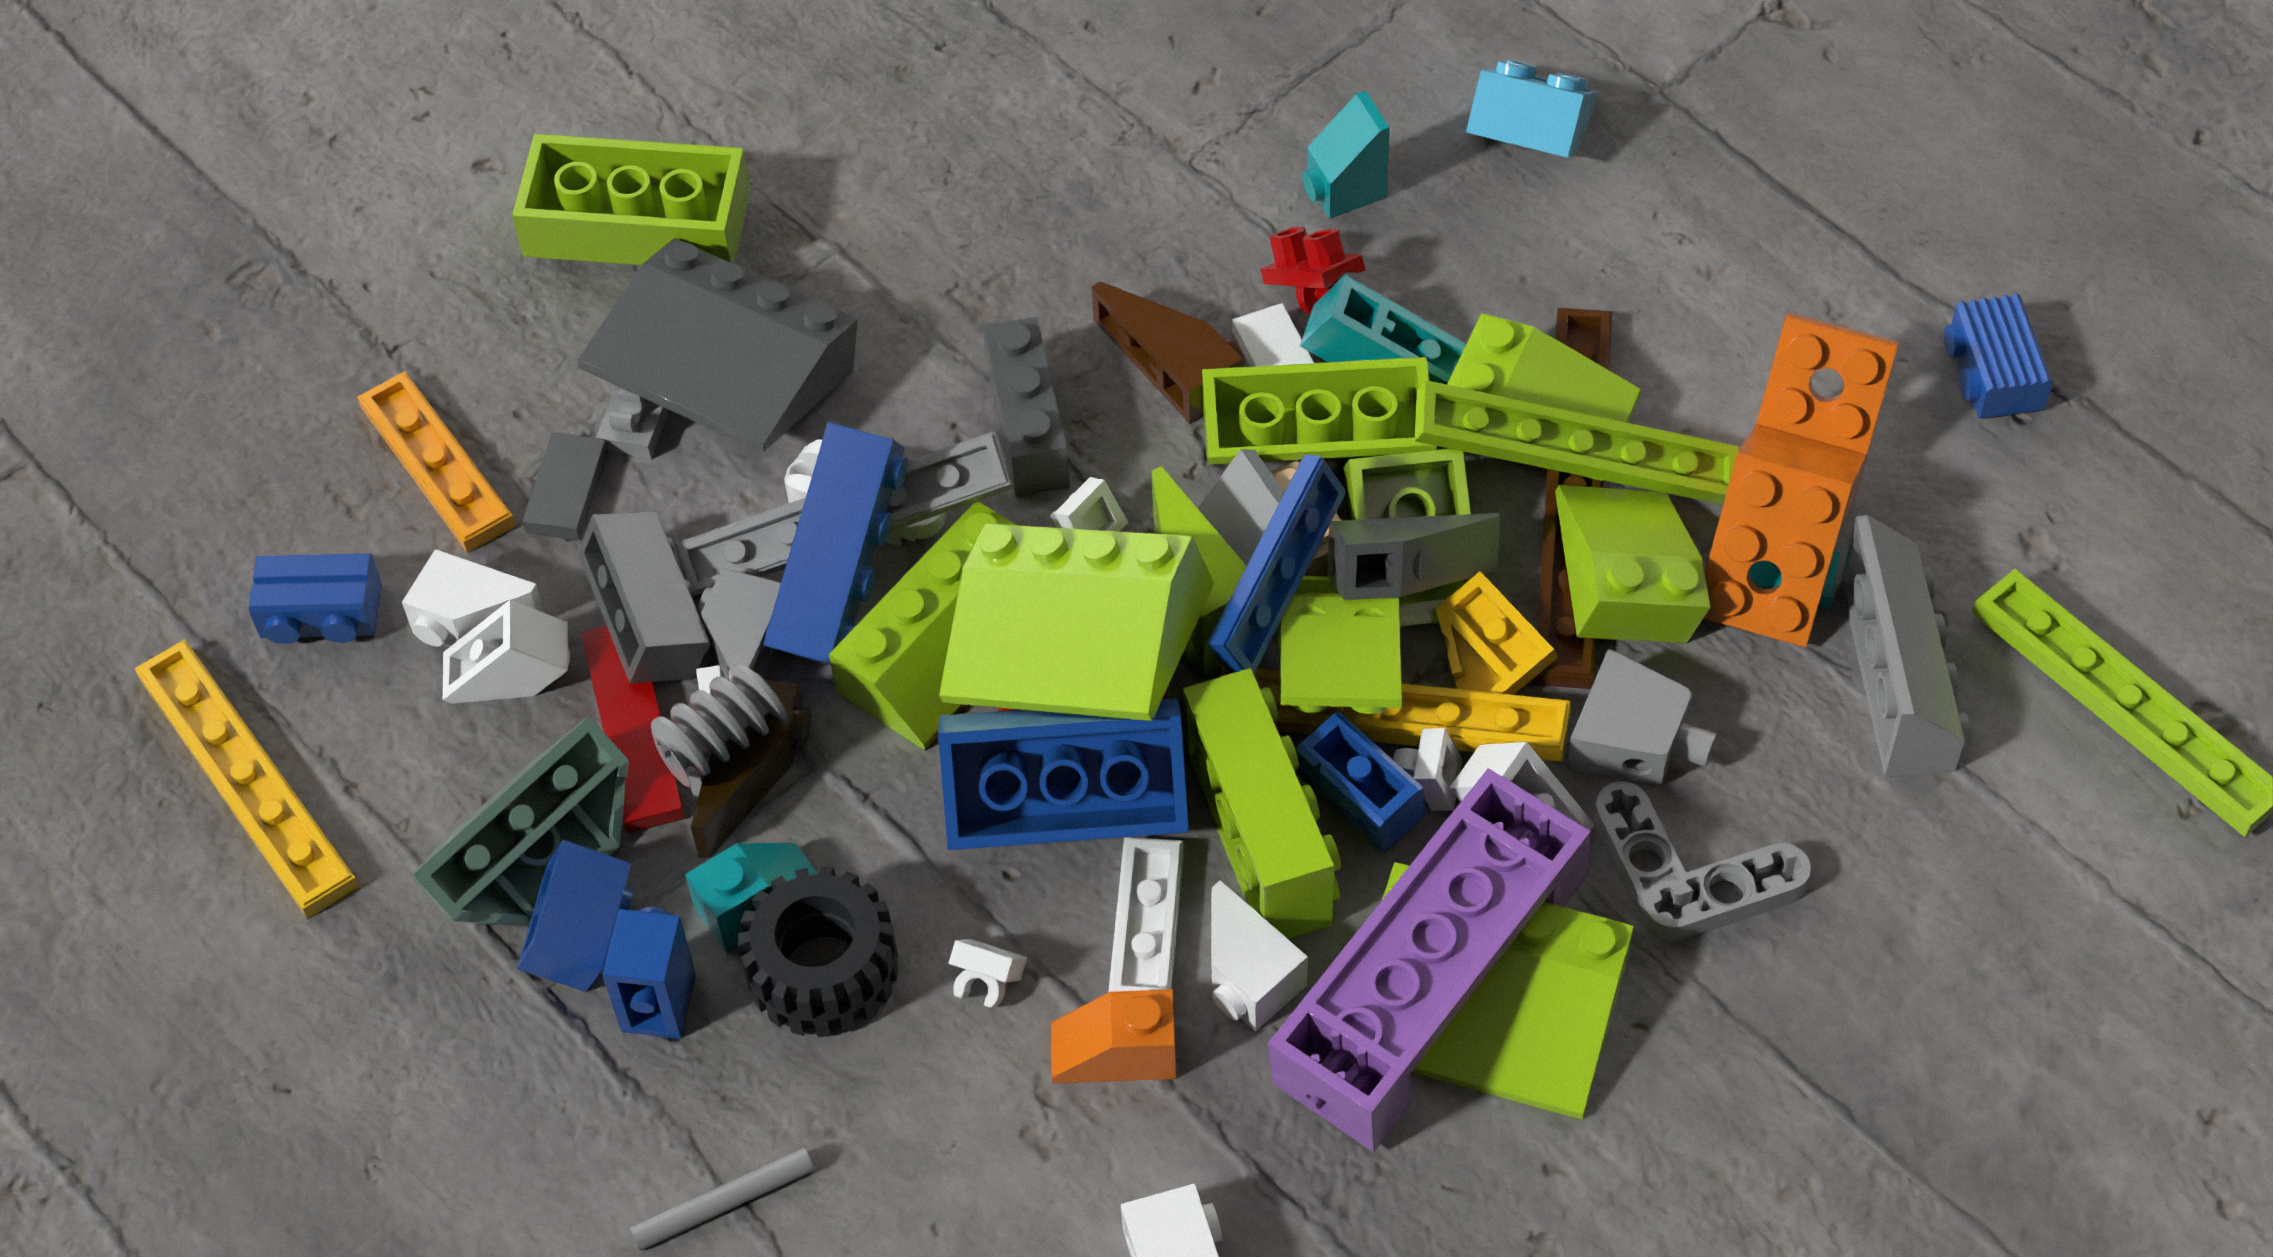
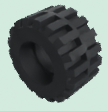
M821 867L820 873L817 875H809L808 868L794 870L795 879L786 881L783 876H780L771 881L772 892L767 894L760 890L752 899L754 911L745 910L741 919L743 932L738 933V946L749 991L752 992L754 1003L760 1012L767 1010L769 1021L778 1027L789 1021L791 1033L804 1036L808 1028H813L816 1030L817 1037L831 1036L830 1028L841 1026L843 1032L846 1033L856 1029L855 1019L862 1016L865 1020L869 1021L878 1013L876 1001L887 1003L892 994L891 982L897 981L899 970L897 963L898 954L890 913L885 901L879 902L878 891L870 883L860 887L859 877L853 873L846 871L840 878L836 877L835 870L831 867ZM833 937L850 944L848 950L840 958L823 966H801L788 960L791 953L798 946L814 938Z

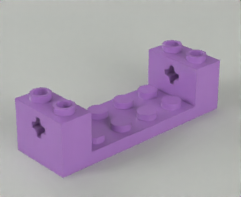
M1488 768L1268 1042L1272 1084L1372 1152H1375L1411 1105L1410 1074L1543 902L1564 907L1588 877L1591 831Z

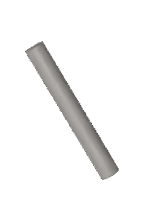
M802 1148L630 1227V1231L639 1251L814 1171L813 1164L806 1149Z

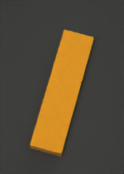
M406 371L357 396L363 412L467 553L516 527L512 513Z

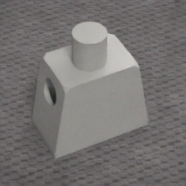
M1608 649L1572 733L1567 769L1658 786L1664 782L1673 757L1706 767L1714 749L1717 733L1687 724L1693 695L1687 687Z

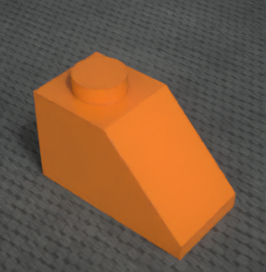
M1173 989L1110 991L1052 1021V1084L1176 1079Z

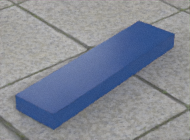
M1304 454L1207 642L1208 647L1230 674L1249 668L1252 669L1253 674L1255 673L1346 494V490L1321 456Z

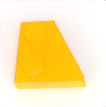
M1481 571L1436 608L1457 689L1514 695L1558 658L1554 648Z

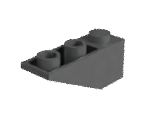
M1498 513L1331 521L1329 525L1327 576L1344 600L1403 597L1471 578L1479 571L1483 574L1496 571L1498 568L1500 515Z

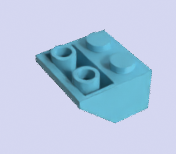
M1511 60L1506 62L1498 61L1496 68L1481 70L1466 133L1566 158L1576 156L1599 93L1586 89L1587 79L1557 72V75L1549 74L1548 79L1535 76L1537 67Z

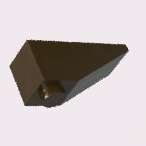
M765 680L783 704L788 715L787 721L781 723L770 713L764 715L769 729L767 735H760L750 726L745 728L749 741V747L745 750L731 739L726 741L725 743L730 755V760L726 763L710 752L708 764L711 771L710 774L703 777L691 824L698 857L710 859L793 765L797 744L807 742L811 724V711L809 708H803L798 684Z

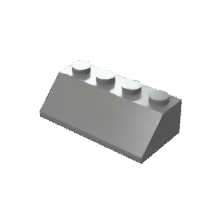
M1869 515L1856 516L1840 582L1884 777L1956 771L1962 748H1967L1970 745V724L1967 714L1965 712H1958L1955 697L1958 694L1957 670L1953 662L1946 663L1943 648L1946 645V627L1942 614H1934L1931 603L1934 597L1932 569L1929 565H1922L1917 543Z

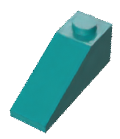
M1346 274L1314 304L1300 347L1327 362L1426 357L1429 381L1446 385L1466 346V343Z

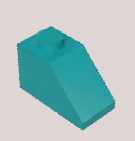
M1367 91L1356 94L1307 147V171L1302 173L1303 185L1309 199L1312 202L1319 201L1329 219L1387 198L1390 127Z
M736 843L686 873L685 877L695 911L723 950L728 952L738 946V933L743 932L741 919L745 910L754 911L752 899L760 890L767 894L772 892L771 881L780 876H783L786 881L795 879L794 870L808 868L809 875H817L818 873L796 843Z

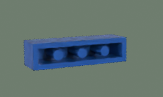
M827 422L764 639V646L831 665L829 659L830 652L857 625L854 622L860 601H868L875 583L876 570L870 568L876 546L882 547L890 532L892 514L886 511L892 490L899 491L901 489L907 472L908 459L903 457L905 448L895 440Z

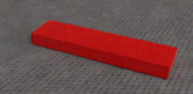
M607 626L581 632L603 732L629 760L627 778H625L623 810L626 832L629 833L685 819L675 776L662 760L651 732V722L660 716L653 682L629 684Z

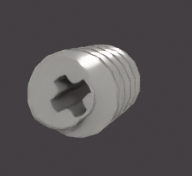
M735 664L730 668L729 680L723 677L714 678L709 684L710 694L704 690L693 692L690 696L691 708L684 703L674 705L670 710L671 721L665 717L658 716L651 722L652 736L662 760L671 773L687 787H691L686 770L688 767H694L704 776L710 774L711 770L706 755L710 752L724 763L730 760L725 743L729 739L744 750L748 748L749 741L745 732V728L748 726L752 727L762 736L767 735L769 729L764 715L770 713L781 723L786 722L788 719L783 704L771 686L758 673H755L743 664Z

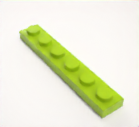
M1425 380L1417 389L1416 442L1721 505L1724 504L1736 456L1739 451V446L1428 380Z
M2013 569L1975 601L1972 611L1974 616L2242 836L2247 837L2273 813V777L2018 570Z

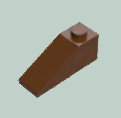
M1101 281L1091 286L1094 321L1189 424L1204 416L1202 369L1245 366L1244 356L1237 344L1229 338L1224 340L1209 323Z

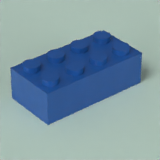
M1178 698L1162 699L1153 721L1030 710L939 716L938 742L948 850L1189 832L1182 726Z

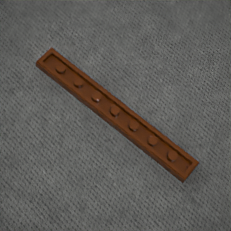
M1557 308L1555 339L1609 370L1612 311ZM1547 469L1537 632L1554 648L1558 658L1534 677V685L1591 689L1594 679L1596 638H1580L1576 634L1555 490L1558 485L1603 488L1604 480L1599 481L1581 475Z

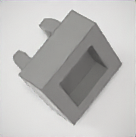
M620 388L618 395L611 396L596 438L605 439L608 452L652 460L668 417L666 408Z

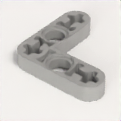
M1613 782L1603 787L1597 796L1594 812L1595 827L1644 927L1652 936L1659 940L1667 942L1681 941L1792 904L1801 899L1806 892L1811 864L1803 850L1792 844H1771L1686 872L1648 796L1642 788L1629 782ZM1619 804L1624 811L1633 810L1630 823L1633 833L1627 837L1628 827L1623 816L1620 813L1611 814L1613 805ZM1649 850L1661 858L1663 865L1656 871L1644 872L1636 869L1631 864L1629 857L1636 851ZM1779 866L1784 873L1793 871L1792 880L1785 882L1781 875L1770 877L1772 867ZM1729 881L1736 884L1742 890L1743 897L1736 903H1722L1712 896L1709 888L1716 882ZM1762 882L1760 892L1757 893L1755 884ZM1693 891L1697 892L1698 901L1691 903ZM1668 902L1672 909L1682 908L1680 918L1673 919L1669 912L1659 913L1661 903Z

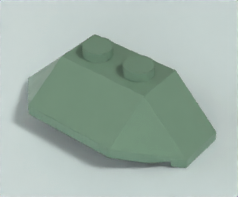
M590 716L586 717L523 768L451 833L411 875L412 879L453 922L529 927L547 862L562 840L609 856L620 847L625 778H627L629 760Z

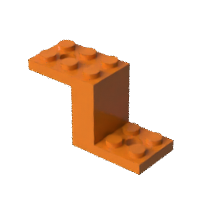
M1787 313L1756 425L1736 456L1706 566L1705 578L1711 608L1704 619L1806 648L1839 533L1855 502L1900 344L1899 341L1795 313ZM1829 368L1838 372L1843 379V391L1839 395L1830 398L1819 395L1812 385V376L1816 371ZM1758 561H1770L1780 569L1782 582L1777 587L1771 589L1761 588L1751 579L1750 567Z

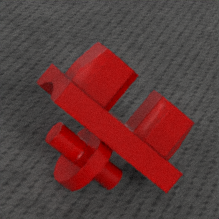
M1290 227L1271 235L1269 240L1275 262L1260 269L1264 284L1296 286L1295 294L1298 304L1308 315H1311L1314 304L1338 282L1337 277L1342 273L1359 274L1366 270L1362 255L1345 254L1339 229H1323L1307 235L1305 227Z

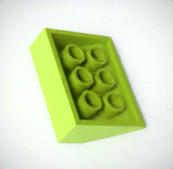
M984 524L962 569L939 693L943 703L1153 721L1214 586L1213 579L1193 536Z
M1394 862L1382 900L1408 869V865ZM1543 902L1411 1073L1583 1120L1626 969L1634 926Z

